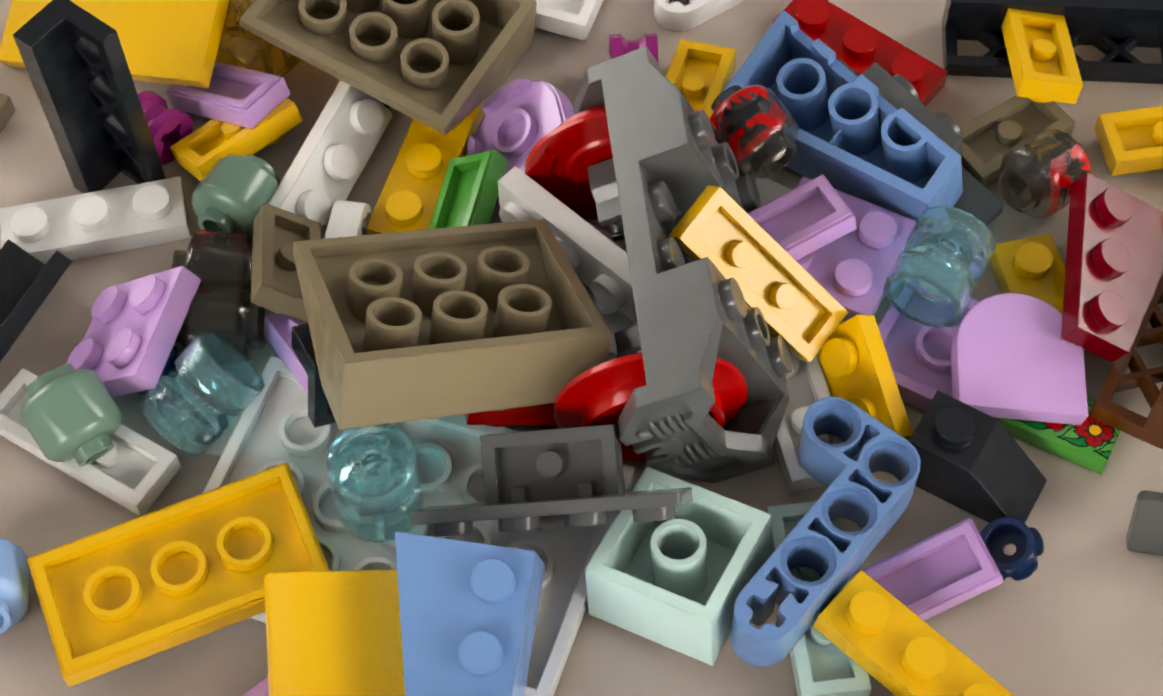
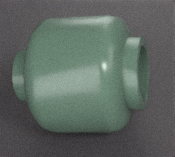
M227 155L215 163L196 186L191 197L193 211L198 218L200 229L215 232L212 234L204 233L205 235H209L208 237L216 242L226 243L229 242V236L226 233L230 235L231 233L237 235L244 234L252 239L251 242H253V220L263 203L268 204L280 184L279 176L272 166L254 155ZM219 234H224L227 236V239H220L218 236ZM241 237L239 240L242 242V245H247L246 243L249 238L246 240L247 237Z
M69 363L46 372L26 387L25 393L28 399L22 405L20 416L43 455L48 460L65 462L74 458L78 465L82 467L96 461L114 448L115 445L110 436L119 428L123 415L97 373L89 369L75 370L72 364Z

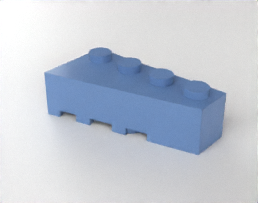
M782 10L717 99L719 106L732 94L747 86L760 85L765 87L769 96H767L768 99L764 98L757 104L761 111L746 121H743L736 114L723 115L722 122L726 137H731L739 128H743L745 131L744 135H746L753 129V127L749 128L746 122L759 113H767L774 119L768 111H770V108L775 114L776 112L779 114L774 108L777 105L787 115L785 117L782 114L785 118L784 121L782 120L784 125L781 123L782 127L780 126V128L776 125L778 130L775 128L776 132L774 131L773 133L768 126L758 124L756 130L749 137L740 140L739 144L745 147L749 144L754 149L753 151L811 180L823 174L834 189L918 221L915 232L930 240L963 193L961 155L904 108L896 109L879 94V88L862 74L859 77L837 60L836 52L819 38L814 41L799 29L798 21L784 10ZM751 92L750 96L753 100L737 96L743 102L729 101L731 109H742L758 97ZM729 124H732L734 126V131L732 133L727 132V126ZM767 128L772 135L765 139L761 133L764 135L762 131Z
M395 531L405 696H524L545 570V563L536 551Z

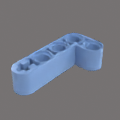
M826 397L814 402L808 407L804 415L798 446V459L801 467L811 477L826 486V491L750 579L735 600L730 642L737 656L752 666L768 667L778 664L790 653L816 621L819 614L830 604L905 512L912 499L921 464L916 448L892 429L843 398ZM823 434L839 437L844 443L837 445L828 444L821 441L817 436ZM878 471L888 472L894 475L899 482L884 483L876 479L872 473ZM839 518L849 519L855 522L861 529L854 532L838 529L831 521ZM799 566L809 567L815 570L821 578L813 582L801 581L795 578L790 573V570ZM776 601L780 606L776 625L771 623L764 624L773 613ZM751 623L757 626H761L762 624L764 625L760 629L752 626Z

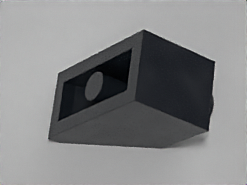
M938 390L909 439V442L916 448L921 459L916 487L988 523L1009 516L1020 518L1026 522L1047 482V479L998 419Z

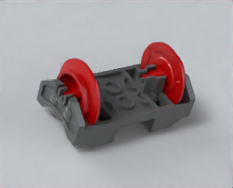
M646 46L589 67L585 72L573 104L574 115L545 135L533 147L526 160L525 175L533 179L583 219L598 220L602 227L610 224L611 235L615 242L625 238L638 325L614 333L617 349L615 359L584 371L562 388L554 403L556 424L559 428L617 424L619 440L621 441L622 461H646L649 466L651 465L652 469L682 480L717 483L774 466L775 459L772 447L789 401L785 374L792 372V361L788 347L781 335L773 337L768 331L765 318L758 307L750 309L745 303L742 291L735 278L726 279L709 257L693 261L679 247L673 237H668L708 185L721 187L747 214L761 207L757 186L749 173L741 175L727 142L719 144L716 141L711 122L703 109L694 111L680 90L660 73L658 62Z

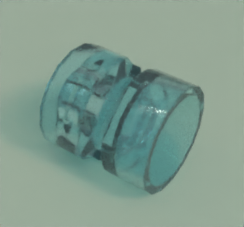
M948 206L929 207L920 214L907 239L905 250L899 254L885 280L883 289L887 300L897 311L922 325L936 328L952 327L961 320L976 287L975 283L981 280L994 254L996 242L993 233L985 223L968 212Z
M199 332L176 358L175 366L177 372L171 371L167 376H160L156 388L147 390L139 400L141 412L152 427L172 445L195 456L204 455L220 438L229 425L226 415L240 416L262 392L265 386L262 376L255 366L240 351L221 337L210 332Z
M392 424L376 425L369 428H350L339 433L328 448L325 465L341 523L352 535L369 542L390 541L395 539V531L408 532L414 527V525H410L409 511L421 509L424 499L416 453L411 439L401 428Z

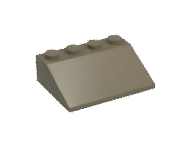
M254 0L239 19V24L241 28L446 135L505 83L534 41L537 1Z
M545 219L293 241V256L321 385L339 430L358 427L369 428L382 424L438 419L446 416L503 411L510 408L555 403L559 392L573 378L594 366L607 362L612 333Z

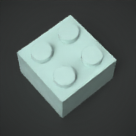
M646 467L632 492L691 487L693 501L682 506H674L675 519L663 521L633 522L632 510H620L584 570L589 615L713 666L731 633L735 600L740 591L770 557L771 514Z

